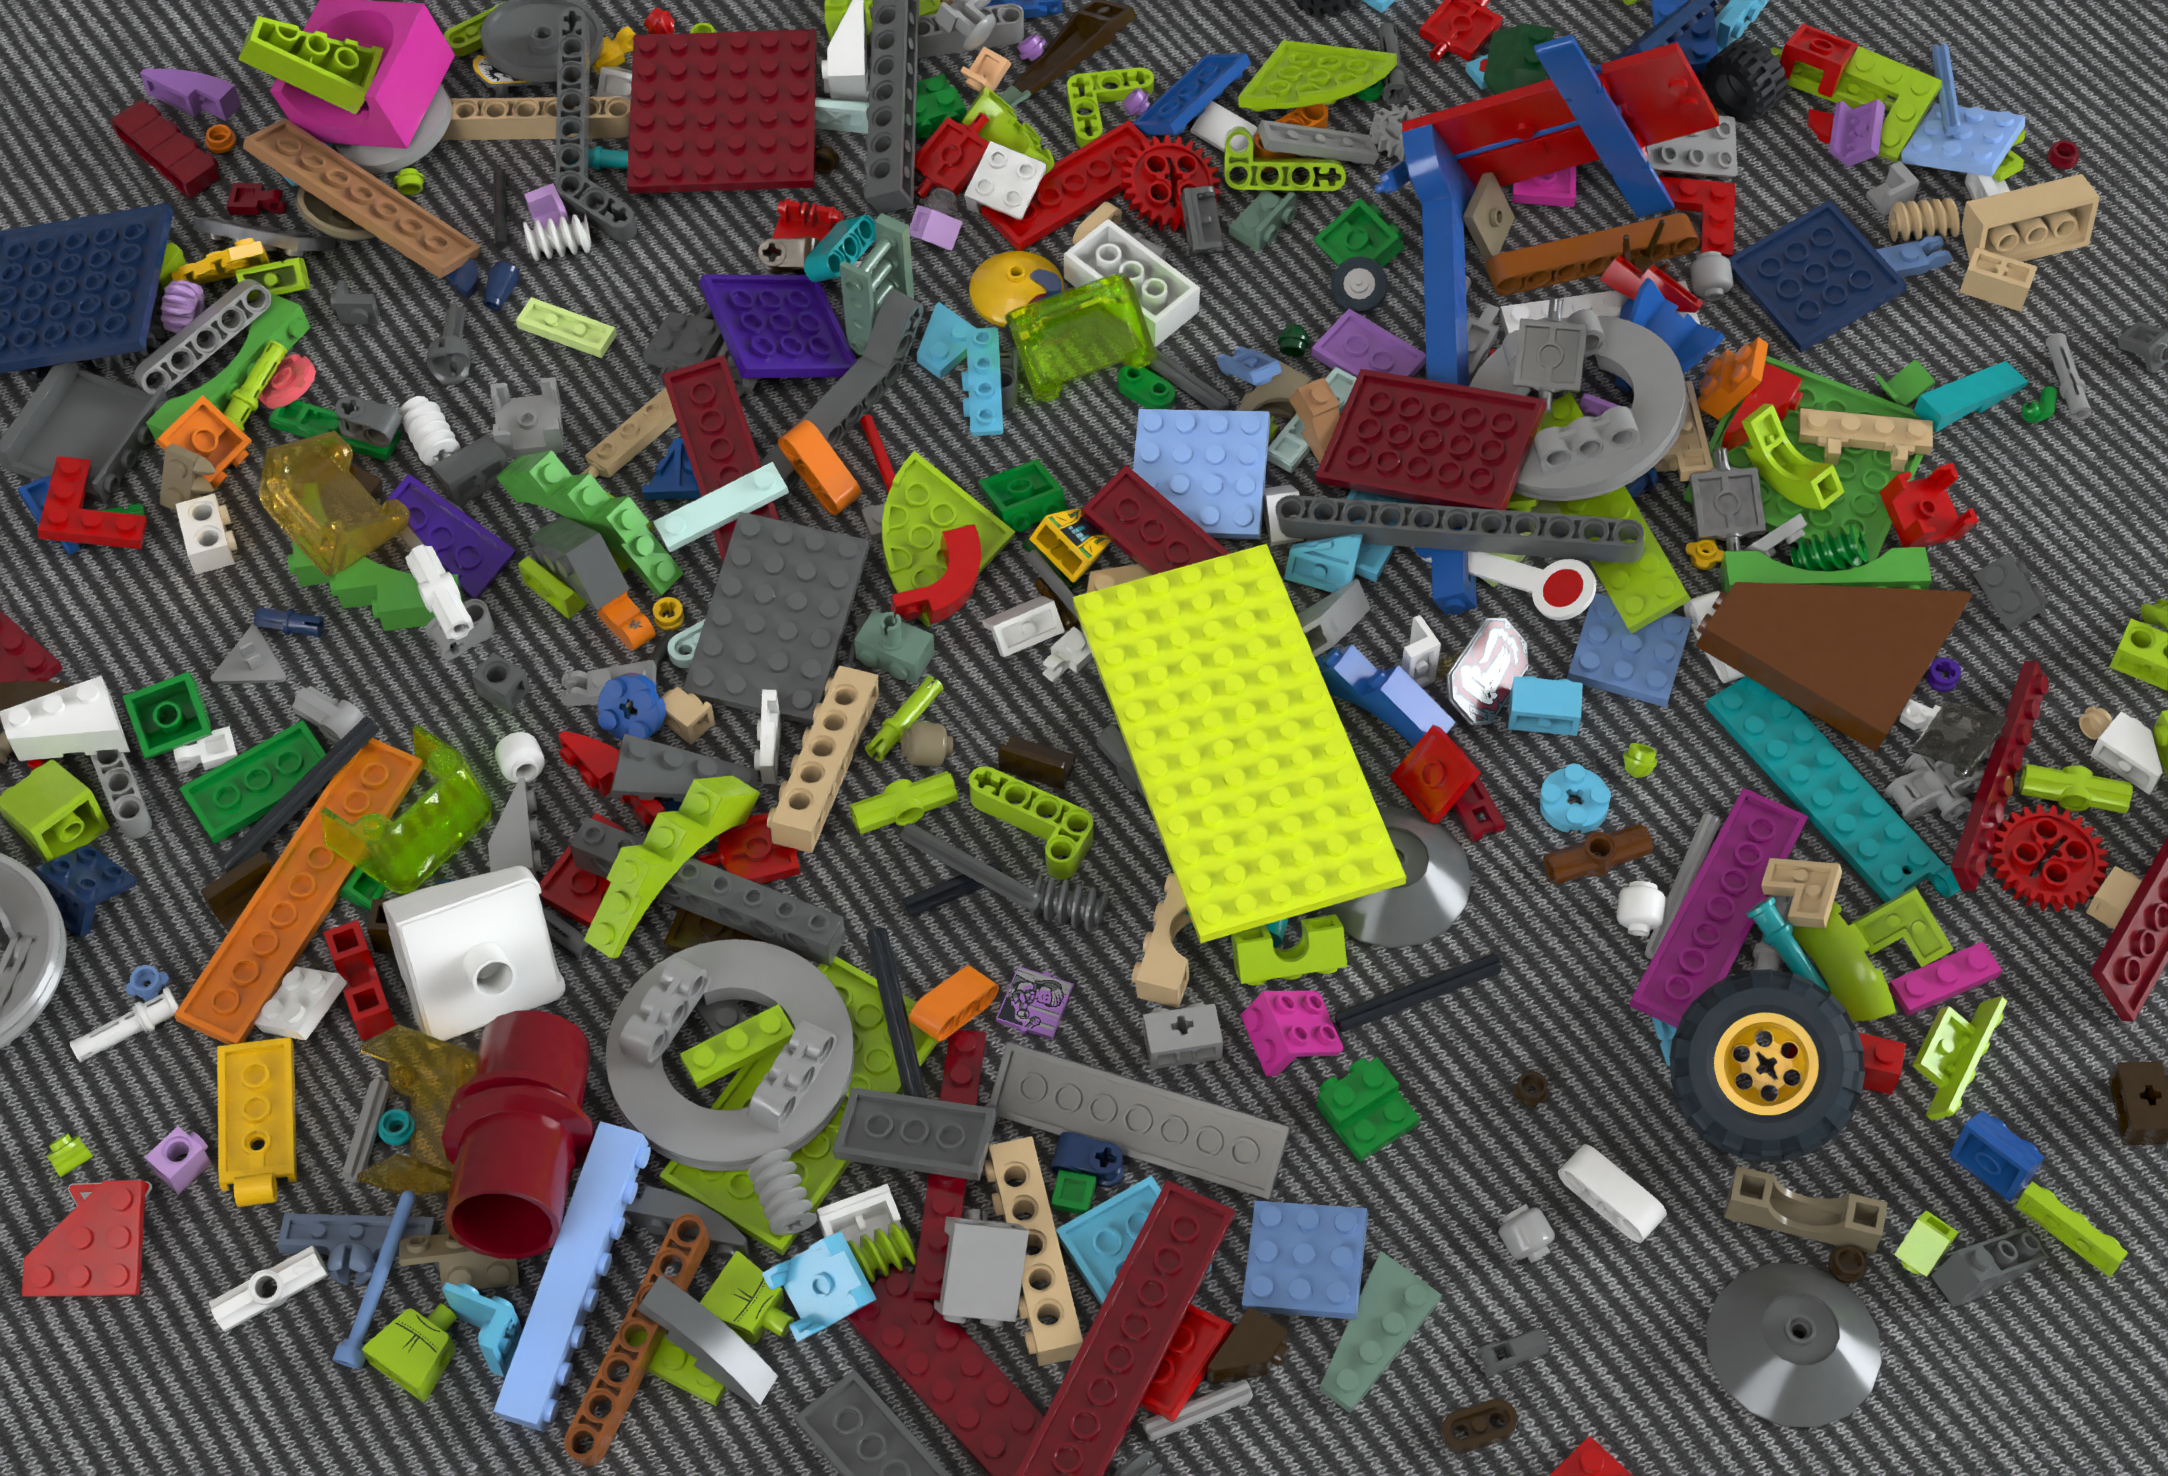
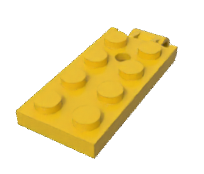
M285 1037L217 1046L218 1172L220 1189L222 1192L230 1191L229 1184H234V1197L237 1207L277 1202L278 1189L276 1178L287 1177L289 1182H297L294 1043L292 1038ZM262 1140L265 1142L264 1147L260 1150L251 1149L255 1141Z

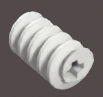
M586 213L582 223L576 214L572 215L571 224L569 225L564 216L560 217L558 226H555L552 219L548 218L546 228L542 227L539 220H535L533 230H530L527 223L523 222L528 253L532 254L535 261L540 260L541 251L545 253L548 259L552 258L554 249L557 250L560 257L565 256L566 247L570 249L573 255H577L579 245L582 246L585 253L590 252L591 238Z
M416 396L401 406L399 409L403 417L401 423L405 432L408 433L414 449L418 452L420 460L425 465L433 466L460 450L459 442L455 440V435L450 430V426L446 422L445 416L441 413L437 403L429 401L424 396Z

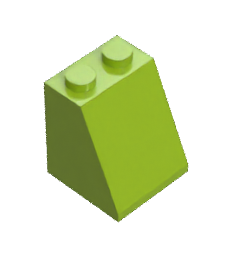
M53 759L35 768L29 776L15 786L6 789L0 796V812L3 818L45 863L89 844L110 828L92 791Z

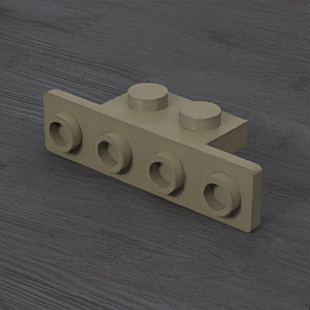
M449 1232L447 1234L430 1236L418 1234L401 1239L399 1242V1261L401 1266L439 1262L442 1288L446 1282L456 1286L459 1283H465L476 1290L519 1285L517 1259H499L478 1254L459 1244Z

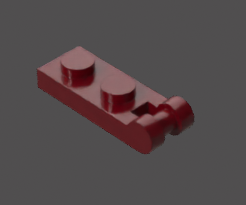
M1459 748L1466 755L1463 748ZM1478 776L1453 805L1471 843L1482 840L1483 835L1490 832L1497 834L1505 831L1504 820ZM1483 813L1486 819L1478 822L1475 815Z

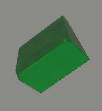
M361 862L340 890L339 897L370 911L372 899H379L391 882Z

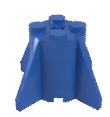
M1646 278L1638 290L1636 299L1628 298L1621 307L1619 318L1639 324L1659 336L1672 349L1681 365L1682 372L1685 373L1699 363L1705 354L1715 349L1725 336L1719 331L1698 324L1688 313L1683 318L1675 312L1678 306L1666 300L1652 279ZM1611 373L1616 377L1614 384L1626 393H1630L1633 390L1625 380Z

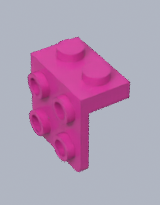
M1263 991L1240 1014L1266 1077L1278 1076L1296 1057L1337 1056L1343 1051V1045L1321 995L1317 991Z

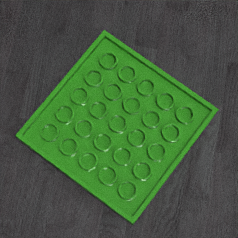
M1766 356L1765 365L1766 363L1771 364L1803 379L1799 392L1804 394L1801 403L1796 411H1789L1781 425L1794 448L1811 461L1824 463V447L1817 446V444L1798 442V415L1800 408L1921 420L1913 412L1914 410ZM1746 397L1721 418L1708 445L1714 469L1716 465L1713 450L1721 449L1725 430ZM1750 440L1727 452L1729 467L1739 469L1755 468L1745 450L1751 444ZM1841 447L1838 465H1834L1845 492L1823 510L1809 509L1791 502L1773 489L1758 472L1766 531L1770 533L1798 514H1801L1808 524L1802 528L1805 532V535L1802 537L1805 538L1808 545H1811L1812 534H1817L1821 542H1823L1824 531L1829 530L1832 536L1837 538V527H1843L1848 535L1850 534V524L1855 523L1866 543L1868 560L1866 563L1862 560L1859 566L1865 565L1878 558L1893 525L1879 492L1897 474L1911 472L1912 476L1907 482L1912 481L1924 454L1914 453V455H1908L1904 472L1890 471V451ZM1689 483L1683 500L1692 503Z

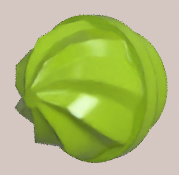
M1631 743L1628 751H1624L1623 754L1625 770L1634 778L1648 776L1657 766L1658 761L1655 758L1657 751L1644 744Z

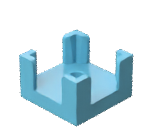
M841 1231L819 1240L809 1246V1249L762 1273L771 1290L784 1286L800 1317V1320L789 1325L797 1342L820 1332L877 1300Z

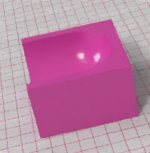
M319 0L303 29L304 32L314 33L316 30L327 33L328 38L344 41L347 38L358 41L359 46L372 48L374 45L384 48L375 77L364 97L366 100L355 115L278 78L270 92L290 122L321 142L407 149L455 57L451 47L423 3Z

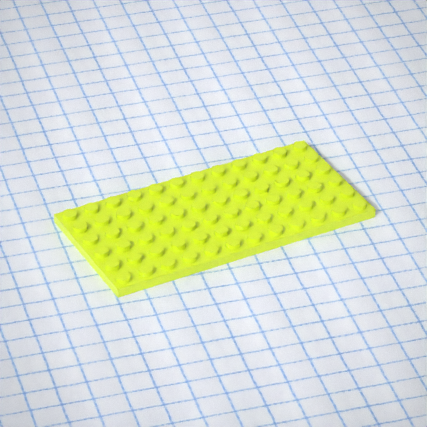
M1267 544L1073 597L1074 608L1200 943L1406 884L1405 872Z

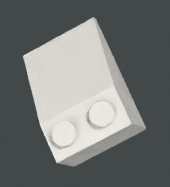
M852 0L827 48V60H822L824 92L830 93L831 99L868 102L867 26L864 0Z

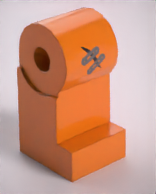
M627 591L597 610L598 617L631 651L638 649L656 637V632L651 622L628 597Z

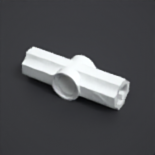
M422 544L411 549L409 555L405 557L406 562L418 583L417 587L429 613H434L447 639L459 640L467 636L468 632L474 628L473 622L461 601L459 589L451 573H446L432 546H424Z
M311 1246L268 1270L256 1272L247 1282L210 1301L211 1312L222 1330L227 1332L269 1308L281 1306L289 1297L329 1276L327 1267L316 1248ZM275 1279L277 1290L272 1297L265 1299L261 1293L262 1286L267 1280Z

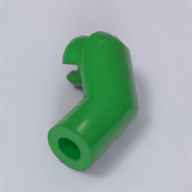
M2050 386L2044 387L2041 390L2039 403L2032 401L2030 406L2028 402L2024 403L2021 408L2023 419L2034 424L2052 417L2055 413L2057 389Z

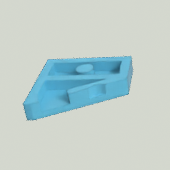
M1354 533L1293 544L1289 552L1284 579L1334 593L1353 581L1364 534Z

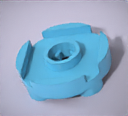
M1569 764L1566 768L1553 772L1545 779L1540 794V810L1544 819L1557 830L1569 833L1570 829L1575 831L1581 830V833L1590 832L1599 827L1605 820L1611 792L1598 775L1584 769L1580 764ZM1569 795L1579 796L1583 804L1579 805L1576 802L1569 804Z

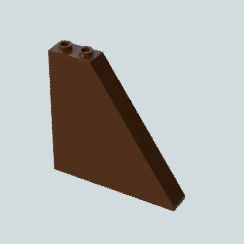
M1735 582L1728 593L1722 590L1712 606L1716 610L1714 615L1711 616L1707 613L1696 630L1701 633L1696 647L1876 752L1973 594L1968 591Z

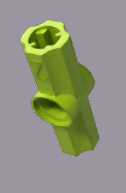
M2025 764L2022 769L2019 792L2020 795L2059 801L2058 804L2061 808L2074 812L2084 811L2092 807L2126 814L2130 807L2133 785L2130 782L2093 776L2091 770L2083 766L2073 765L2058 770Z
M945 771L913 783L908 779L897 780L888 785L882 794L850 804L849 809L855 828L861 835L895 822L899 826H905L908 823L913 824L922 818L924 812L958 801V793L951 774Z

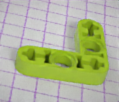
M1129 68L1082 73L1070 77L1067 81V98L1076 144L1082 148L1103 136L1098 103L1124 100L1129 93L1138 87L1143 92L1148 91L1149 95H1151L1154 91L1153 73L1146 68ZM1111 82L1117 84L1118 87L1109 90L1104 88L1103 85ZM1078 88H1083L1084 96L1079 97ZM1082 108H1088L1093 111L1089 115L1077 113ZM1090 126L1092 136H1087L1085 127Z

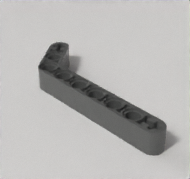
M567 7L562 10L558 18L556 189L566 209L583 220L586 213L589 224L618 242H627L633 239L637 233V225L632 208L588 179L590 31L583 10L578 7ZM573 27H575L576 34H571ZM573 52H579L576 55H569ZM572 79H578L576 82H569ZM572 106H578L576 109L573 110L568 109ZM577 133L574 137H567L570 134ZM570 161H578L573 165H567ZM572 188L577 189L576 191L571 193L566 192L567 190ZM596 204L602 205L600 208L597 209L591 208L593 205Z
M897 289L891 290L881 304L862 357L798 423L805 419L812 422L833 449L899 378L922 318L924 306ZM778 444L760 462L762 467L773 462L789 491L788 494L773 501L775 508L802 481L799 474L782 453Z

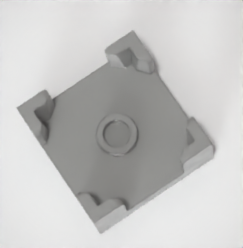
M556 377L540 379L542 395L510 398L506 383L490 384L496 424H493V437L495 443L505 452L507 459L552 450L554 453L564 452L561 399Z

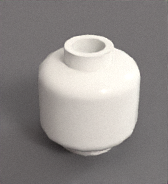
M511 733L505 736L495 749V759L504 777L512 783H517L519 778H525L526 782L534 780L545 766L542 750L535 737L529 733Z
M1645 881L1630 882L1629 887L1623 888L1619 893L1617 908L1619 924L1628 928V933L1631 935L1648 936L1654 928L1663 925L1666 901L1664 894L1658 890V886L1654 883Z

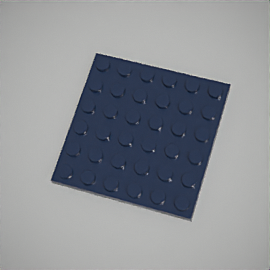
M169 203L0 231V373L145 350L173 217V210Z

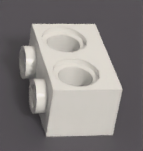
M215 493L175 504L187 555L195 575L235 564L232 551L237 550V544L232 530L227 531L225 526L231 524L226 505L219 506Z

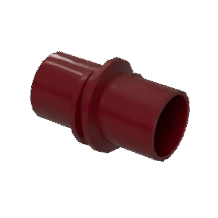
M521 1010L500 1015L487 1024L480 1039L473 1078L456 1090L450 1103L441 1139L446 1158L452 1163L454 1170L444 1213V1221L447 1231L459 1244L478 1254L499 1259H523L542 1254L555 1244L561 1230L568 1184L572 1177L573 1169L585 1162L595 1136L592 1120L582 1111L591 1058L589 1040L577 1025L561 1016L539 1010Z

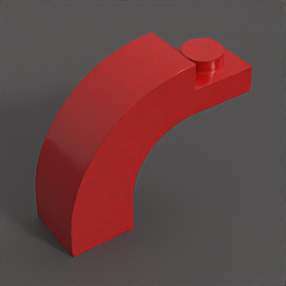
M975 524L942 532L940 547L947 567L945 574L930 586L892 594L890 609L891 612H894V618L896 614H899L901 619L914 620L922 616L923 613H927L931 625L947 619L964 606L974 591L981 562V544Z

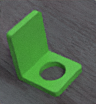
M1913 360L1887 383L1879 374L1875 376L1881 388L1893 402L1904 407L1910 405L1919 395L1935 384L1934 378L1917 360Z

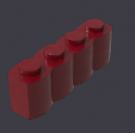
M138 100L110 119L117 137L126 146L134 150L147 164L153 166L164 179L171 182L185 197L193 198L220 179L217 171L219 164L214 156L209 152L204 153L200 150L198 144L191 136L185 137L181 134L178 126L172 120H165L153 104L148 105L146 102Z

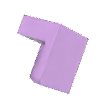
M553 183L524 194L534 223L535 220H539L542 227L546 228L547 219L551 218L555 226H558L560 217L564 216L568 225L570 224L565 206Z
M917 205L909 232L911 237L947 250H952L962 221L933 209Z

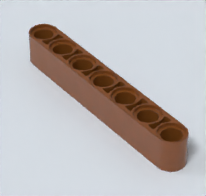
M1677 213L1500 253L1488 259L1485 264V270L1495 293L1500 296H1507L1604 274L1618 256H1623V236L1625 234L1629 235L1630 262L1638 256H1644L1661 219L1665 220V225L1650 259L1652 262L1689 254L1699 246L1700 239L1689 217L1684 213Z
M682 1214L672 1223L564 1439L565 1449L582 1466H594L605 1456L667 1332V1329L638 1311L637 1308L660 1275L686 1292L711 1241L710 1233L701 1218L695 1214ZM690 1228L699 1229V1235L695 1240L691 1242L682 1241V1236L686 1230ZM673 1262L682 1263L681 1271L677 1275L672 1277L665 1276V1270L669 1264ZM639 1331L647 1332L646 1341L642 1345L637 1347L630 1346L631 1337ZM622 1366L629 1367V1375L625 1380L621 1382H614L612 1380L613 1373L617 1368ZM611 1402L612 1408L608 1415L602 1418L595 1417V1409L600 1403ZM585 1437H592L594 1444L591 1450L584 1454L577 1453V1445L580 1440Z

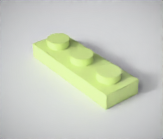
M532 297L516 319L517 328L599 358L604 356L617 336L616 328Z

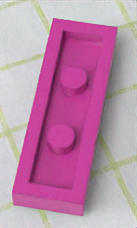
M1980 942L1891 980L1888 988L1907 1017L1998 978L2002 969L1984 942Z

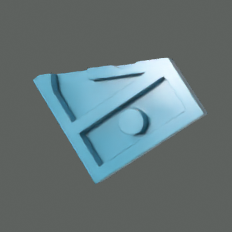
M938 302L934 307L918 349L917 363L941 379L967 357L966 330L976 328Z

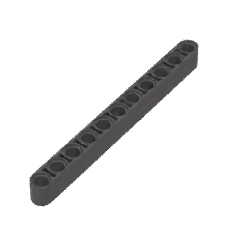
M1299 495L1285 496L1275 506L1279 529L1282 534L1290 538L1320 540L1362 533L1364 534L1362 543L1619 563H1634L1640 560L1645 552L1643 527L1637 521L1630 519ZM1290 515H1297L1294 518H1287ZM1324 517H1330V519L1326 521L1320 520ZM1360 519H1361V520H1364V521H1362V522H1360V523H1352L1353 521H1356V520H1360ZM1390 522H1397V524L1392 526L1386 525ZM1425 524L1431 525L1427 528H1419ZM1456 527H1464V529L1459 531L1453 530ZM1492 529L1498 530L1495 533H1487V531ZM1523 532H1531V533H1532V534H1530V535H1528V536L1520 535V534L1523 533ZM1559 534L1566 535L1563 538H1555L1554 536ZM1591 537L1601 538L1597 541L1588 540ZM1624 540H1635L1633 543H1623Z

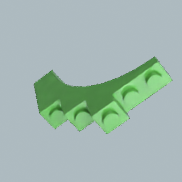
M552 450L518 456L496 477L516 503H531L543 506L599 532L606 546L617 554L656 596L663 595L684 574L647 528L646 524L649 520L629 496L610 498L590 473L572 476Z
M318 484L304 485L305 499H299L301 517L305 519L306 525L300 526L301 540H293V554L288 555L290 573L297 575L300 586L330 583L332 596H338L342 609L372 605L374 619L380 618L384 631L427 626L435 618V615L427 610L419 593L418 583L412 573H405L382 566L356 552L340 538L330 525L326 517L324 502ZM451 574L459 589L461 601L464 603L458 574Z

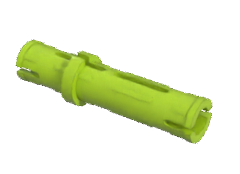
M926 676L920 686L892 718L884 720L881 726L882 729L865 746V751L871 758L877 752L878 755L875 757V760L883 761L895 744L901 742L904 728L909 729L910 725L943 692L944 688L939 680L936 679L931 685L930 683L934 680V677Z

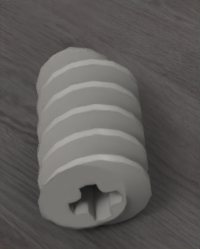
M777 1149L764 1154L750 1166L748 1171L750 1180L754 1182V1191L759 1195V1203L764 1208L765 1218L769 1220L771 1232L782 1236L802 1232L813 1226L817 1221L815 1213H807L811 1210L812 1203L809 1200H802L807 1195V1191L804 1187H798L802 1179L800 1175L793 1174L797 1168L795 1162L788 1161L791 1157V1152L787 1149Z

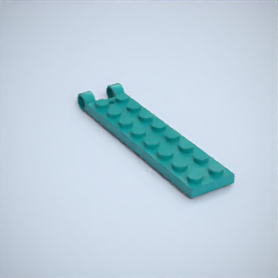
M1747 676L1707 700L1705 707L1799 810L1808 816L1810 822L1885 903L1926 879L1933 884L1935 890L1944 898H1950L1961 891L1950 868L1951 865L1946 866L1795 704ZM1903 869H1908L1911 874H1904Z

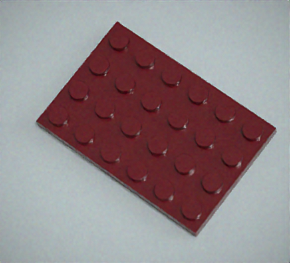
M1360 369L1315 477L1320 484L1434 505L1506 510L1547 405L1545 399Z

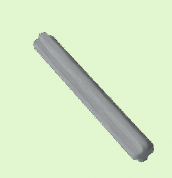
M1706 813L1700 820L1665 902L1663 925L1654 928L1647 944L1645 956L1648 959H1653L1707 857L1721 822L1717 816Z

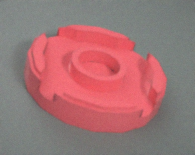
M300 354L285 356L258 400L266 408L272 409L286 406L297 400L308 390L314 381L316 374L314 365L306 356L302 358Z

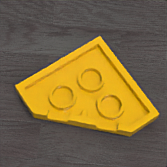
M253 238L236 241L235 247L209 253L203 260L179 266L178 271L171 273L173 281L184 280L202 285L235 277L236 270L268 264L270 260L261 241L254 242Z

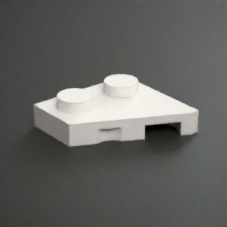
M762 689L761 720H758L757 740L760 741V749H755L754 768L755 770H760L762 784H776L782 725L776 690Z

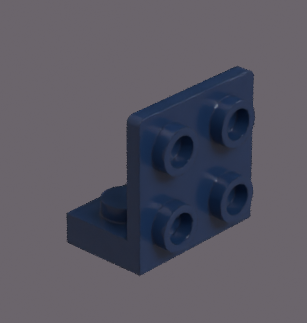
M84 845L36 867L34 871L46 885L57 904L65 928L79 938L90 933L96 904L135 887L137 883L136 877L90 845Z

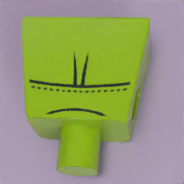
M736 1251L700 1304L722 1320L742 1340L750 1344L757 1343L766 1329L781 1338L785 1337L790 1330L789 1325L794 1322V1318L780 1310L785 1301L782 1288L778 1287L771 1290L762 1275L763 1271L743 1254Z
M441 1303L427 1319L412 1308L406 1309L365 1344L362 1351L370 1365L424 1403L455 1354L456 1347L446 1331L457 1319V1316Z

